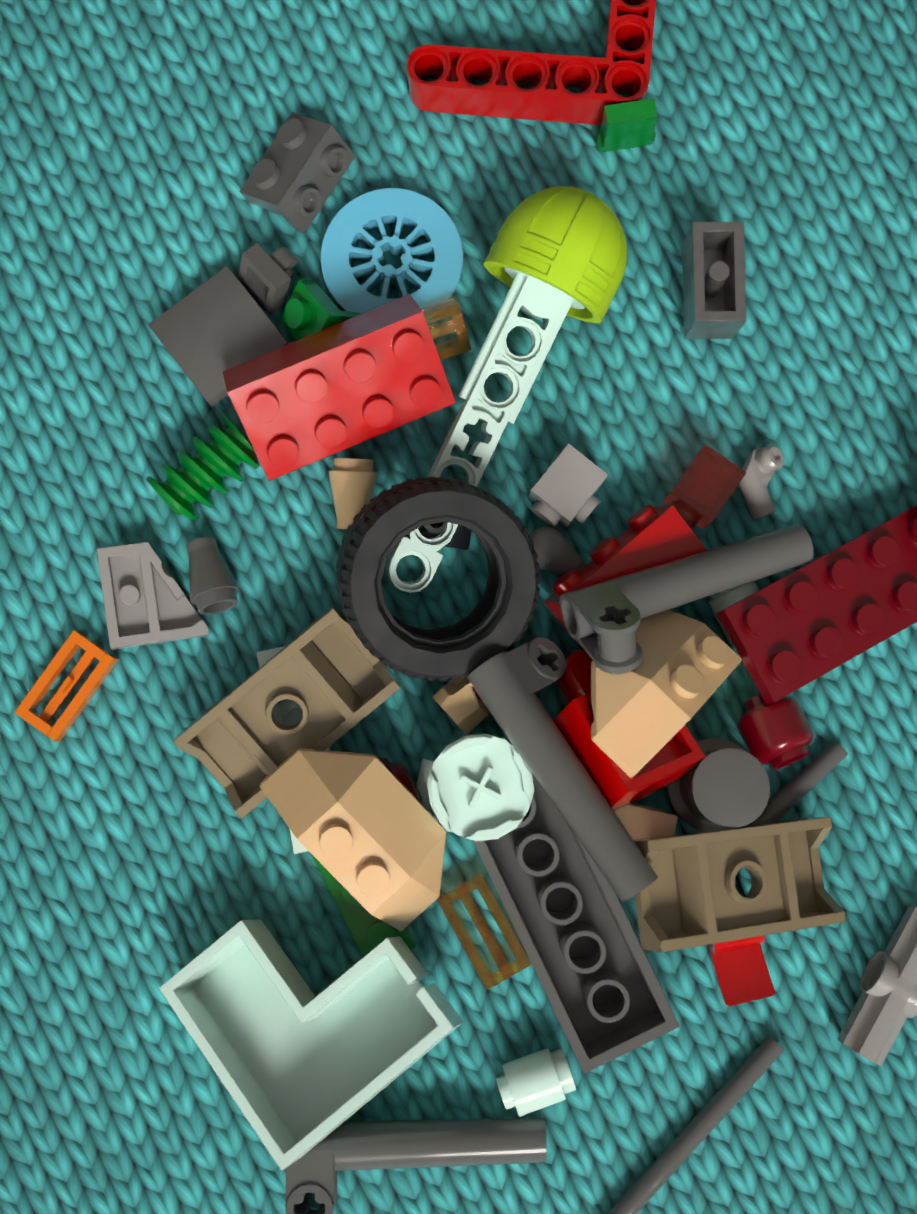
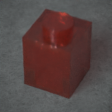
M704 444L695 453L663 502L667 505H673L690 528H694L697 525L704 529L714 521L747 472Z

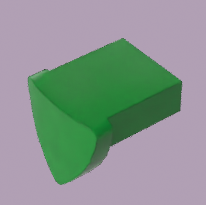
M618 93L620 96L627 97L622 93ZM655 99L604 106L602 123L599 125L597 136V150L599 152H608L653 144L656 137L654 128L657 121Z

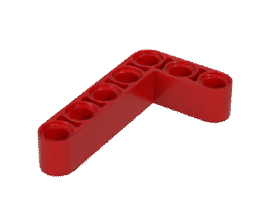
M610 0L604 58L433 44L422 45L412 51L406 63L410 98L416 107L427 112L600 125L602 123L604 106L646 99L650 79L656 0ZM626 3H634L637 5L632 6ZM621 47H631L635 50L627 51L623 50ZM427 76L438 77L434 81L421 80ZM474 80H483L487 83L483 85H474L470 82ZM528 83L534 85L535 87L532 89H523L520 88L519 85ZM577 87L582 89L583 92L573 93L567 89ZM625 91L629 92L633 96L623 97L618 95L616 92Z

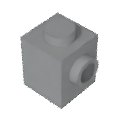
M568 443L531 489L528 499L534 503L531 510L542 521L552 527L559 523L564 528H567L574 518L583 524L601 500L594 494L603 484L608 474Z

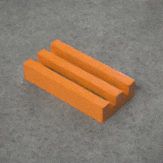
M73 630L14 713L53 741H61L119 659L113 654L106 652L96 642L89 640L82 632ZM81 647L86 652L39 716L34 710ZM97 658L100 662L53 726L50 723Z

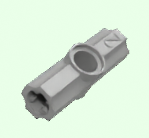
M913 905L908 906L885 951L876 953L866 965L860 981L862 994L837 1039L859 1055L882 1066L906 1019L917 1016V907Z

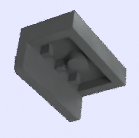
M292 112L286 122L279 128L277 136L261 160L253 167L249 178L239 192L249 203L282 215L296 231L305 233L352 163L354 153L331 124Z

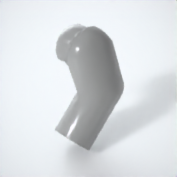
M774 445L758 447L748 455L738 475V486L753 521L776 512L767 486L775 471L782 467L784 456L781 450Z

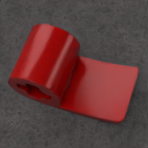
M765 935L708 945L720 991L727 1006H734L775 994L760 944L765 942Z

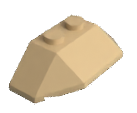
M671 610L641 619L640 626L636 629V642L642 649V662L637 669L623 674H610L597 668L594 661L591 662V703L594 722L591 724V740L630 778L636 775L695 715L743 660L705 623Z
M298 748L260 783V788L296 839L374 917L402 931L440 896L446 830L375 754L314 751V749Z

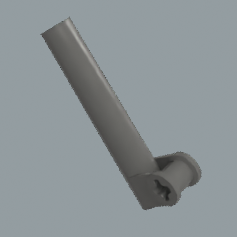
M795 524L587 586L560 596V610L563 622L570 636L580 643L597 668L610 674L628 673L637 669L642 662V649L636 642V629L640 626L642 618L809 563L813 558V544L807 530L802 525Z
M540 637L509 652L504 651L495 655L471 672L467 679L620 900L624 902L652 884L658 879V876L537 697L542 688L557 681L566 673L567 663L562 650L549 639Z
M544 1118L344 1121L304 1156L284 1169V1172H286V1214H333L338 1194L337 1171L546 1163L547 1151ZM306 1193H315V1201L320 1203L317 1210L309 1209V1202L304 1200Z

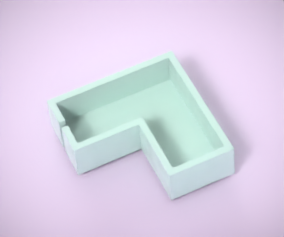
M241 920L159 988L281 1171L304 1156L463 1023V1020L435 983L427 986L421 983V980L428 973L401 937L386 938L318 996H315L261 920Z

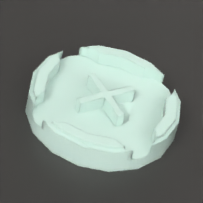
M485 733L463 736L447 745L433 762L428 780L430 805L440 823L456 835L474 841L498 839L516 829L528 812L534 794L532 772L515 747L505 739Z

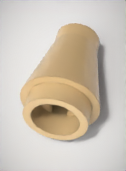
M333 459V471H328L337 518L336 529H347L349 524L352 525L354 522L353 518L356 514H359L360 509L365 504L368 505L370 503L378 475L377 472H373V460Z

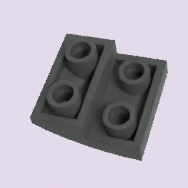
M227 266L148 324L211 407L228 395L222 371L288 345L278 329Z

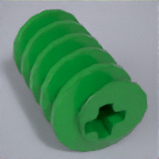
M223 413L222 417L227 429L222 430L213 424L206 426L211 438L210 443L198 437L191 439L196 452L194 457L182 450L176 452L181 466L179 470L166 463L160 466L166 481L161 483L150 476L146 478L151 487L177 515L180 516L182 514L193 521L199 519L200 516L195 505L196 501L209 508L215 505L210 492L211 488L225 495L230 492L225 476L229 475L240 482L245 479L240 465L242 462L255 469L260 466L254 448Z

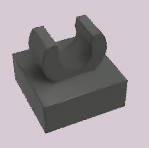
M256 243L242 253L238 280L271 315L285 305L290 281L294 278V273L290 268L296 265L298 260L285 246L277 249L269 256Z

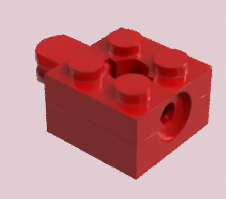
M577 650L566 660V673L555 681L567 700L568 705L553 721L614 811L675 783L705 758L686 725H684L636 775L630 778L591 740V724L594 722L591 703V662L593 660L585 650Z

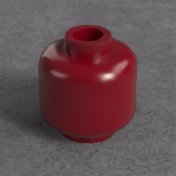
M758 694L744 703L747 712L737 721V729L750 754L757 758L762 765L770 764L772 770H777L809 754L807 746L813 740V731L794 697L785 696L774 703L766 704L761 694Z

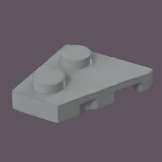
M148 542L96 549L111 650L209 636L208 626L198 615Z

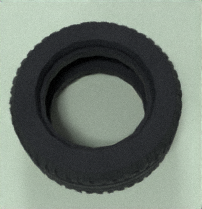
M434 476L415 478L412 481L408 479L400 484L392 485L389 490L384 489L378 496L370 499L368 505L365 504L360 509L361 511L353 518L354 522L352 525L349 524L346 535L343 536L341 541L342 546L339 547V556L336 563L337 592L345 616L354 633L364 647L369 650L370 654L375 658L377 657L385 666L388 664L390 669L400 671L406 676L413 675L414 678H426V680L430 681L435 679L445 681L448 678L452 680L460 679V676L463 675L468 677L471 672L490 658L501 652L512 650L513 644L522 638L521 634L523 631L526 632L529 626L527 624L528 621L532 620L534 616L533 609L537 607L538 602L536 596H539L540 592L538 584L541 583L540 575H538L540 566L536 560L538 555L533 548V540L528 537V530L522 525L520 518L514 515L515 512L507 507L500 499L481 488L460 480L445 477L436 478ZM449 522L466 526L475 533L486 552L489 576L483 597L468 616L452 626L427 630L406 625L389 612L384 602L381 580L387 557L402 537L422 525Z

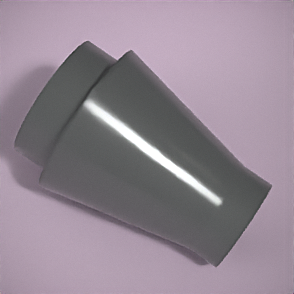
M201 537L187 543L190 602L197 605L198 612L203 615L216 614L235 607L238 604L236 594L240 591V588L223 559L215 538Z

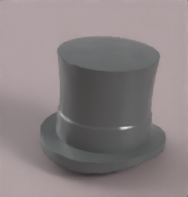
M718 738L696 740L705 758L675 783L667 786L669 801L675 813L682 821L702 832L738 828L755 821L766 808L770 797V782L764 766L741 746L729 740Z

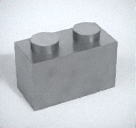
M744 221L693 222L682 243L684 339H733L746 322Z

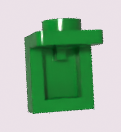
M299 279L286 304L280 321L297 341L358 316L360 313L339 310L315 281Z

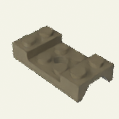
M334 604L228 695L217 701L184 728L174 739L173 743L180 750L201 761L223 786L235 813L242 819L267 798L260 788V783L298 748L325 751L401 688L400 680L387 665L385 666L377 657L375 658L370 654L369 650L364 647L354 633L346 616ZM289 699L298 703L302 709V719L297 724L291 726L279 723L273 714V707L277 702Z
M805 817L767 822L762 825L634 840L658 876V879L635 895L641 949L667 952L846 922L845 911L824 889L819 846L832 828L831 817ZM744 867L751 876V888L742 897L736 889L735 877L738 871Z

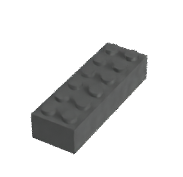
M532 773L533 798L528 812L516 829L498 839L473 840L582 1071L586 1074L680 1027L643 949H641V945L615 891Z

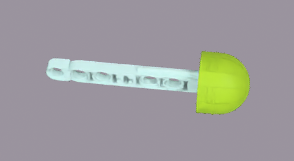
M551 187L526 198L505 220L495 242L490 248L488 257L484 261V267L495 278L510 287L458 396L464 399L427 477L434 476L439 478L445 467L457 464L466 473V483L477 487L507 423L514 424L565 317L569 316L589 323L602 322L624 276L627 262V244L620 221L611 208L599 197L575 187ZM519 309L528 317L543 320L542 326L540 327L531 319L518 317ZM518 326L529 331L532 337L531 349L521 357L512 354L506 344L508 333L511 329ZM496 372L506 376L510 382L509 395L501 402L491 401L484 392L485 380L489 375ZM480 419L483 422L481 430L487 434L484 443L475 441L468 455L478 457L473 466L466 459L450 455L454 446L458 450L464 451L469 441V436L463 432L464 426L466 424L475 425ZM445 522L443 531L438 536L432 538L422 536L418 528L407 534V536L402 537L391 551L386 564L387 575L394 586L401 591L409 593L419 592L427 587L443 557V554L438 551L451 541L458 525ZM408 555L418 556L423 563L422 575L414 582H403L396 574L397 563L401 558Z

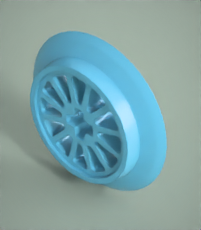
M383 188L369 191L348 202L330 222L321 247L322 274L331 295L344 310L360 314L396 300L388 299L393 282L397 283L402 297L408 295L403 283V279H407L418 289L411 296L423 311L426 319L438 311L451 297L459 282L463 266L462 242L450 216L432 199L415 191L401 188ZM396 223L392 237L387 235L383 224ZM405 225L414 228L405 239H401ZM377 227L382 240H376L367 231ZM422 236L428 241V243L412 247ZM358 240H362L371 250L357 248L355 245ZM387 251H390L394 256L402 253L400 257L401 267L395 269L391 264L382 267L384 264L383 254ZM433 254L435 258L433 262L418 260V258ZM352 259L367 261V263L351 267ZM413 271L428 273L431 275L428 278V280L424 282ZM372 274L363 285H359L356 281L357 278ZM384 280L381 296L377 297L370 292L380 281Z

